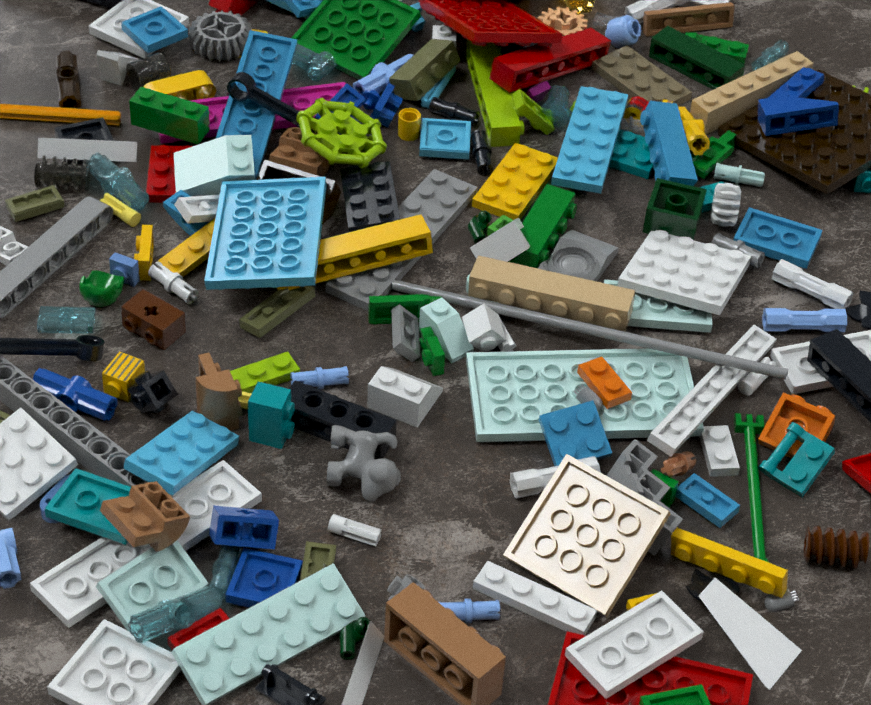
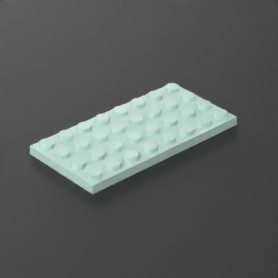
M649 348L466 353L476 442L545 440L538 420L539 415L582 404L576 399L577 395L574 393V390L579 393L576 389L580 390L579 386L583 389L581 384L584 387L588 385L577 373L578 365L601 356L632 391L630 401L609 409L602 404L601 409L598 410L607 439L648 438L650 433L694 388L688 358ZM703 423L691 436H701V433L704 431Z

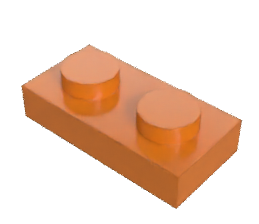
M602 356L578 365L577 373L588 387L602 399L603 405L607 409L631 400L632 391Z

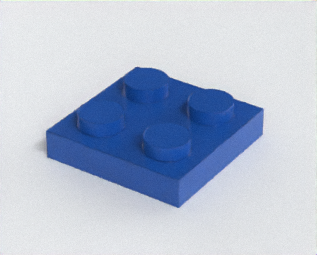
M244 548L225 594L226 602L252 607L298 582L302 572L303 561Z

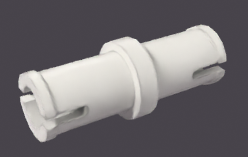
M159 261L150 267L148 271L149 276L164 285V289L167 292L176 294L187 304H192V301L194 302L197 299L199 291L185 282L182 275L177 272L173 273Z

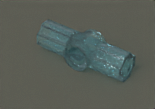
M99 152L92 155L89 162L86 163L87 171L101 182L104 192L109 193L113 197L116 196L125 205L137 212L144 209L149 201V194L134 181L130 170L125 166L119 168L109 158L101 155Z
M206 586L175 599L162 600L157 606L130 616V622L128 623L130 634L133 635L138 643H143L175 629L188 628L195 621L220 608L222 605L220 594L214 589V586Z

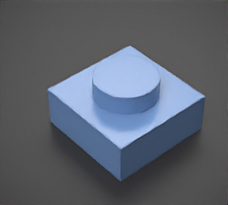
M114 252L109 258L110 274L123 276L124 283L134 287L140 281L138 260Z

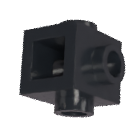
M164 370L152 374L146 371L134 378L136 383L128 388L133 405L141 413L153 411L154 414L168 407V401L178 395Z

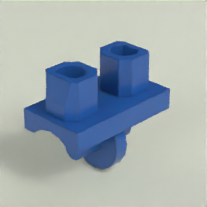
M388 83L381 96L376 90H366L362 93V96L366 98L363 104L364 109L373 110L370 117L378 119L381 125L387 128L403 101L401 97L392 93L395 86Z

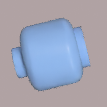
M621 16L608 22L605 37L611 40V44L615 48H621L626 45L630 46L638 41L641 35V26L632 16Z

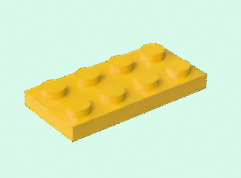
M514 143L472 199V207L482 211L485 210L499 217L505 215L512 220L517 218L521 220L552 177L558 157Z

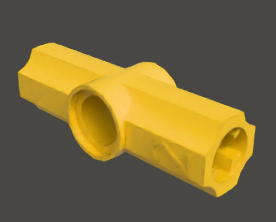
M678 107L689 149L694 155H703L710 146V140L704 133L703 120L695 119L686 107Z

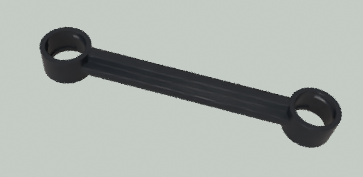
M238 72L228 82L227 91L233 99L237 101L250 99L300 127L296 121V116L300 111L257 88L255 80L251 75L245 72ZM236 82L242 83L246 87L247 92L240 90Z
M80 335L76 339L0 338V354L76 356L84 361H99L103 358L105 341L94 335Z

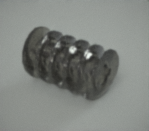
M43 155L41 161L37 162L35 166V186L40 187L43 182L44 187H49L53 183L56 189H60L64 185L66 190H70L74 185L76 191H81L84 185L85 191L88 192L90 186V167L88 161L84 159L82 165L79 166L77 158H74L72 164L68 165L67 157H64L61 164H58L57 157L53 156L51 163H48L46 155Z

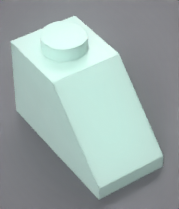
M443 298L420 308L419 332L420 328L431 326L434 336H437L445 357L451 363L466 357V353L474 352L473 345L468 341L459 313Z

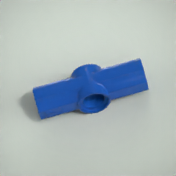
M41 368L34 373L33 380L74 412L80 410L108 421L113 417L118 405L117 398L93 389L85 378L76 375L69 379Z

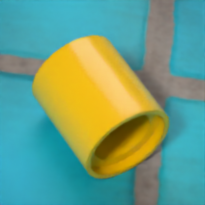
M404 108L399 112L398 136L400 139L414 141L419 138L421 113L417 109Z

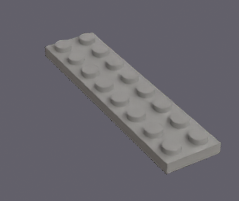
M433 169L398 207L400 219L422 214L431 231L433 244L477 194L478 187ZM422 256L331 279L326 284V293L368 311L369 296H387L392 290L393 280L400 281Z

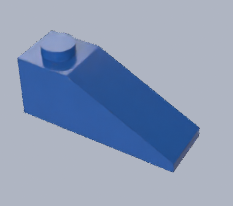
M788 96L758 99V122L765 136L838 125V102Z

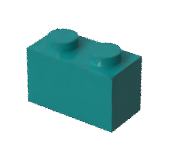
M257 382L248 400L249 441L282 449L286 439H291L295 423L291 422L295 403L291 402V389Z

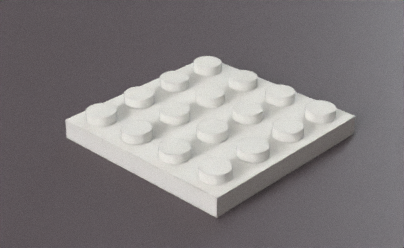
M663 230L651 231L618 278L617 286L635 290L636 293L720 315L749 267L751 255L743 254L739 250L720 248L712 243L705 244L694 241L689 237L671 235Z

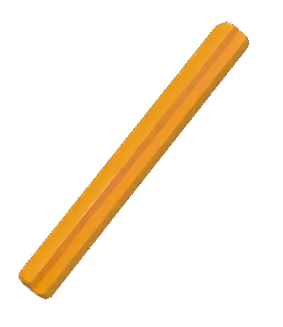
M0 104V119L78 123L103 117L107 125L119 126L121 123V112Z

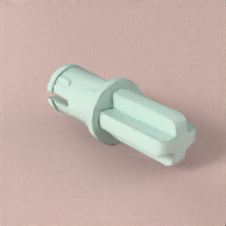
M719 163L716 164L714 179L736 182V185L743 183L759 187L763 185L765 173L743 169L742 165L734 167Z

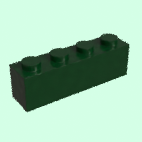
M666 26L651 38L650 58L712 90L736 80L744 74L745 64L670 26Z

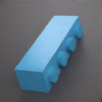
M650 101L646 109L641 113L640 122L644 127L645 142L648 144L650 161L654 166L655 181L659 178L694 186L698 179L677 103Z

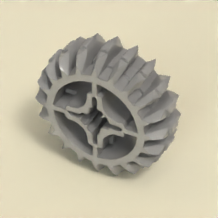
M223 10L221 12L212 11L211 14L204 13L203 17L198 16L195 21H192L189 31L191 49H194L195 54H200L201 58L208 57L210 61L214 59L219 60V62L221 60L230 61L231 58L238 59L239 55L243 53L249 31L252 30L251 23L247 22V18H241L240 14L234 15L232 11L228 13L223 12Z

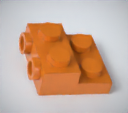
M783 392L758 438V444L775 450L787 434L786 429L791 422L800 425L806 432L826 442L835 424V415L824 406L816 407L807 403L799 395H789ZM796 440L785 456L793 458L803 443Z

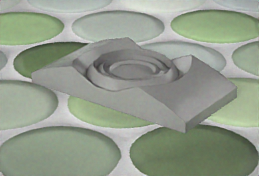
M570 230L559 239L551 256L541 263L538 269L597 282L618 253L619 248Z

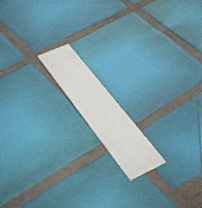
M38 138L37 158L136 162L137 142Z
M371 621L369 622L342 705L363 704L384 640V635Z

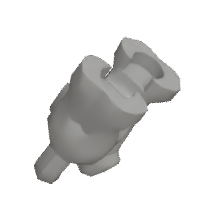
M332 426L331 448L339 450L347 443L349 449L343 461L328 462L327 486H339L343 478L347 476L357 477L361 479L362 496L368 501H375L382 494L393 490L401 481L399 469L389 459H374V454L379 444L385 443L392 449L396 448L398 441L396 436L388 432H355L343 426Z

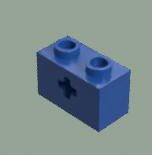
M213 505L209 536L214 544L275 549L279 519L270 510Z

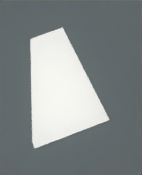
M714 578L702 591L699 598L764 686L770 690L802 650L717 578Z

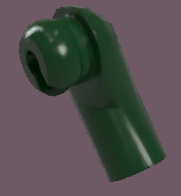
M485 210L480 211L479 215H475L468 223V230L475 244L486 238L484 231L492 220L491 214Z
M359 617L342 628L340 632V657L342 659L351 660L355 658L356 644L365 637L370 622L368 618Z

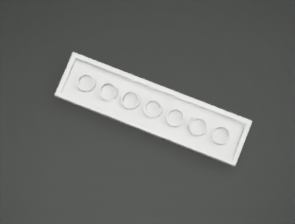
M222 460L194 478L174 495H170L190 516L185 531L177 541L187 551L208 537L213 505L250 509L262 501V493L227 462ZM101 537L30 582L31 591L69 628L107 603L96 588V584L152 547L149 544L133 547L129 542L125 545Z

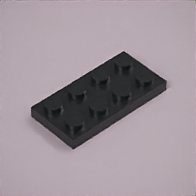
M390 161L375 162L365 168L350 166L340 169L349 232L400 220Z

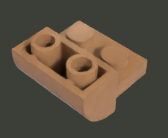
M288 128L280 136L279 146L270 154L269 161L314 175L325 176L330 167L329 161L310 147H305L302 144L300 128Z
M210 353L198 355L199 377H195L197 413L202 414L205 418L220 426L228 428L230 431L239 429V416H242V408L238 397L242 396V390L238 379H233L229 369L221 371L219 363L213 362Z
M157 481L131 486L129 496L104 500L100 509L101 513L133 547L149 544L156 552L172 545L183 534L190 520V516Z

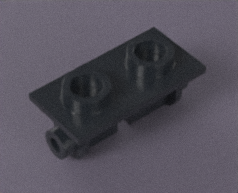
M266 664L261 672L264 679L255 687V690L279 705H322L326 701V697L317 693V689L304 685L280 670L276 664Z

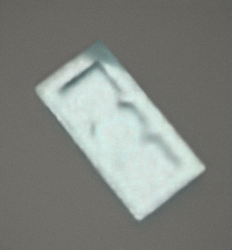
M40 306L37 331L93 334L96 309L95 307Z

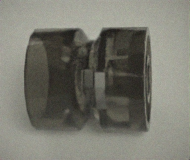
M159 52L147 56L146 60L138 59L126 65L127 77L135 92L149 82L171 77L169 64L163 54Z

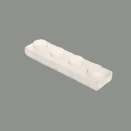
M490 561L486 562L473 581L474 590L566 632L586 635L597 615L596 609Z

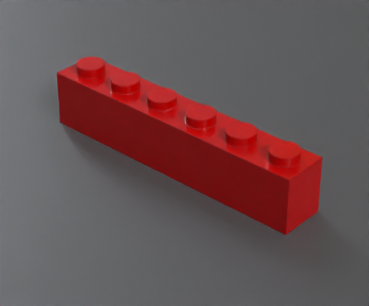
M588 28L562 36L561 43H552L550 47L536 44L494 58L489 79L510 93L592 66L593 61L608 54L611 40L593 28Z

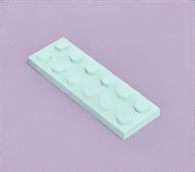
M333 563L177 646L171 653L201 704L209 705L262 676L261 672L266 664L280 666L338 634L350 622L366 615Z

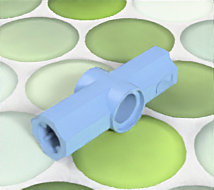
M410 53L389 65L384 62L378 63L372 69L370 75L353 83V88L361 95L366 90H376L378 93L384 91L388 83H390L389 78L414 55Z

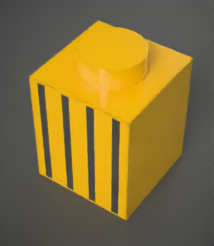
M119 351L102 372L104 393L129 402L131 394L128 388L136 383L134 378L145 372L144 360Z

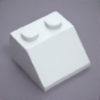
M381 366L368 383L367 408L418 428L443 392V388L394 368Z

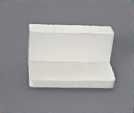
M517 218L476 243L470 249L476 259L479 255L508 262L529 249L530 245L520 230L524 226L520 219Z

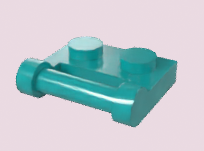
M791 422L786 429L787 434L768 460H763L758 468L763 474L803 498L834 455L835 448L806 432L800 425ZM796 440L802 442L803 444L783 471L777 469L776 467Z

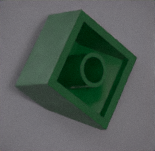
M657 178L646 208L642 233L649 234L651 231L663 230L670 235L689 237L694 240L707 189Z

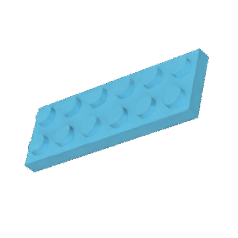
M580 87L552 175L551 185L601 194L627 106L628 94L596 89L594 87Z

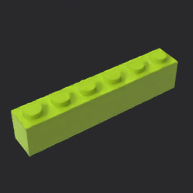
M467 39L466 61L490 147L513 146L514 143L519 144L520 135H524L523 120H519L520 116L513 107L515 105L512 96L514 91L509 93L489 79L494 58L502 55V48L493 42H487L486 46H477Z

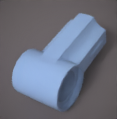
M12 528L0 530V586L3 589L14 587L21 580L16 557L18 554Z

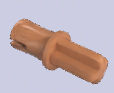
M689 451L674 453L667 460L663 461L664 467L660 468L662 474L667 473L668 477L684 475L696 465V459L691 461V458L695 455Z

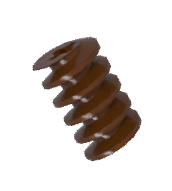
M815 525L811 533L809 526H807L803 548L805 562L809 563L812 555H816L817 564L822 563L824 556L828 557L830 566H833L836 558H840L841 567L844 568L848 560H852L854 569L858 568L860 561H863L864 564L866 563L869 551V534L867 532H863L858 539V534L854 530H851L846 537L845 530L839 529L834 536L833 529L827 527L822 535L820 526Z

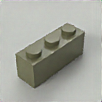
M431 39L389 78L390 83L395 86L393 89L395 95L405 100L419 101L461 61L452 40Z

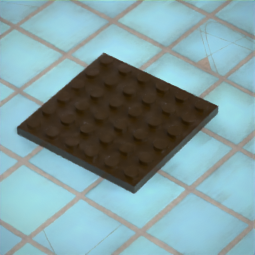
M819 69L817 72L824 74V82L808 95L806 99L838 102V125L765 136L758 122L757 104L718 127V135L720 137L728 130L737 134L734 141L735 145L825 194H829L871 168V95Z

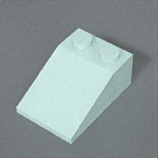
M225 135L175 152L176 193L179 190H183L190 196L220 195L222 181L254 180L251 135Z

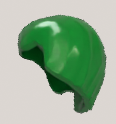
M93 270L87 278L82 276L79 292L83 299L92 306L107 307L116 302L120 296L124 277Z

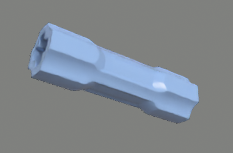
M764 308L762 325L763 331L785 332L790 329H817L823 332H831L838 329L840 332H845L847 314L846 309L791 311L786 308Z

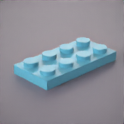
M191 411L127 457L123 469L147 482L157 481L167 493L174 495L236 447L240 436L228 428L205 418L202 414Z

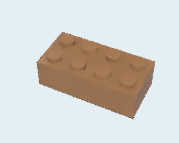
M414 582L386 602L384 642L458 704L490 705L501 696L506 656L503 655L497 646L489 644L479 635L476 629L463 623L451 609L442 606L433 598L429 591L421 589Z

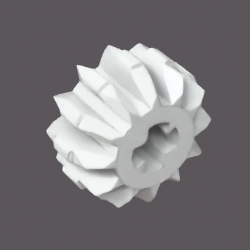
M718 183L716 185L711 210V221L713 224L724 227L736 224L741 200V189L739 186L732 183Z

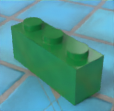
M140 87L129 100L131 125L198 145L210 130L209 106L144 87Z

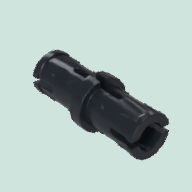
M433 97L430 102V112L448 117L449 120L471 121L472 126H476L478 123L479 111L461 106L458 102L451 103L437 97Z
M475 130L471 134L473 143L472 156L476 160L478 174H483V168L484 176L493 171L490 158L492 149L488 145L486 132L482 130L481 137L480 130Z

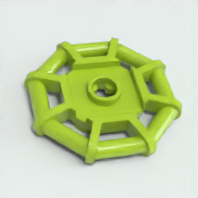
M318 98L313 105L305 111L298 112L296 116V121L300 125L302 144L305 147H310L329 161L328 164H348L365 168L369 165L370 161L386 152L387 145L383 141L380 121L371 118L357 108L354 102L343 103ZM316 114H319L321 116L319 120L312 117H314ZM371 133L373 141L367 139V134Z

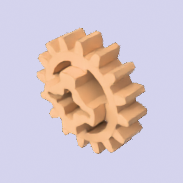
M557 7L556 10L548 8V13L542 11L541 16H538L540 21L562 33V36L585 30L588 26L584 15H577V10L569 11V7Z

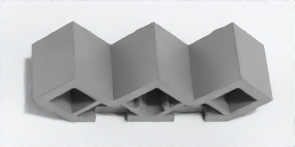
M634 439L622 452L607 476L669 510V518L648 552L655 556L683 519L660 502L670 487L648 471L658 456Z

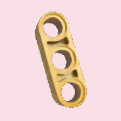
M202 70L152 81L144 86V88L188 101L214 98L217 91L207 73Z

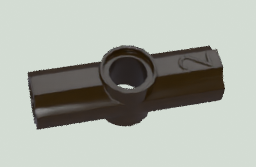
M70 50L61 51L55 58L59 107L78 108L81 107L77 56L72 54Z

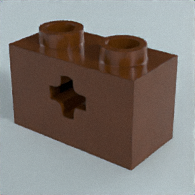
M144 289L121 306L122 326L127 331L137 334L148 343L162 350L167 349L186 333L185 312Z

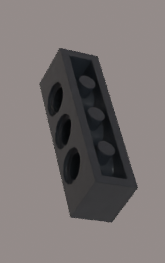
M296 380L289 387L291 389V402L295 403L291 422L295 423L294 428L328 442H331L332 426L334 425L343 426L355 432H388L396 436L397 420L387 415L372 411ZM346 443L343 448L349 449V445ZM385 443L379 444L376 448L374 459L383 458L390 449V446Z

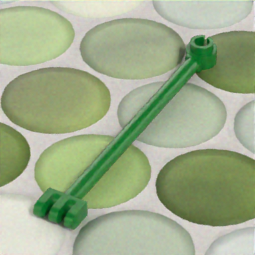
M735 413L734 432L744 433L753 554L755 558L770 563L766 559L756 445V434H761L764 429V416L757 414L755 423L753 422L752 414H746L745 422H742L741 413Z

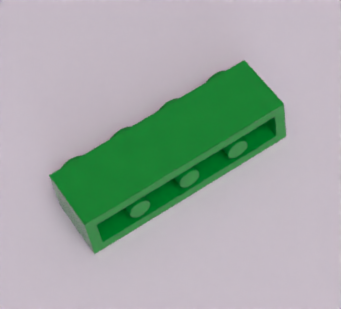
M546 184L522 223L524 227L520 229L530 248L508 262L539 268L540 264L548 259L550 249L554 250L558 243L559 234L565 233L569 218L573 219L575 216L577 204H574V192Z

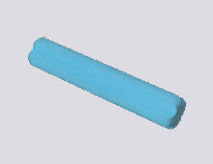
M455 67L421 98L422 102L420 104L422 107L429 109L433 97L439 98L455 73Z

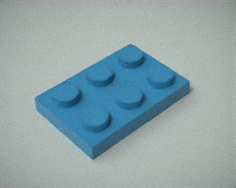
M749 207L733 240H741L745 242L746 246L764 252L765 256L769 258L783 259L807 269L821 239L823 230Z

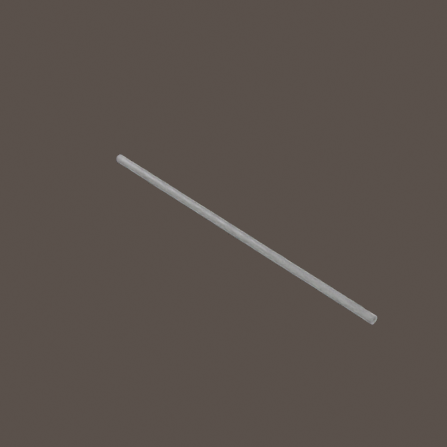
M393 280L392 290L403 293L439 296L447 303L474 309L485 304L497 314L780 379L786 380L788 375V369L399 280Z

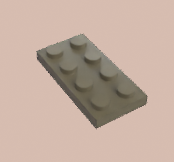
M627 45L592 62L591 69L624 94H628L630 98L640 96L649 102H662L663 99L677 103L678 106L691 100L692 92Z

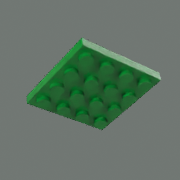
M323 0L292 36V39H297L296 49L360 80L370 75L375 65L387 59L421 18L419 10L398 0Z

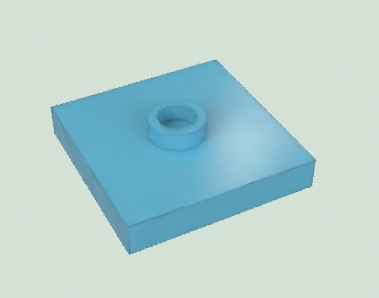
M422 118L419 156L469 159L471 121Z

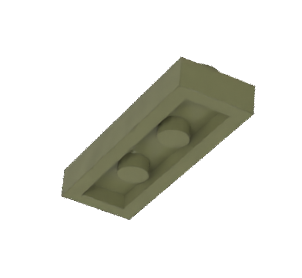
M304 286L288 290V288L278 290L239 319L240 328L261 338L316 296L315 288Z

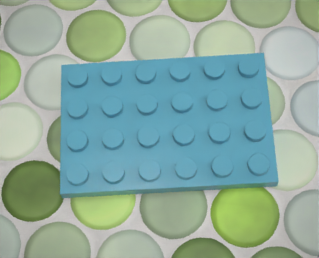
M326 177L222 181L204 280L206 290L315 285L327 186Z

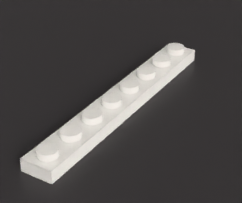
M753 325L725 355L759 362L773 347L777 339L756 325ZM716 364L650 433L647 441L671 457L750 371Z

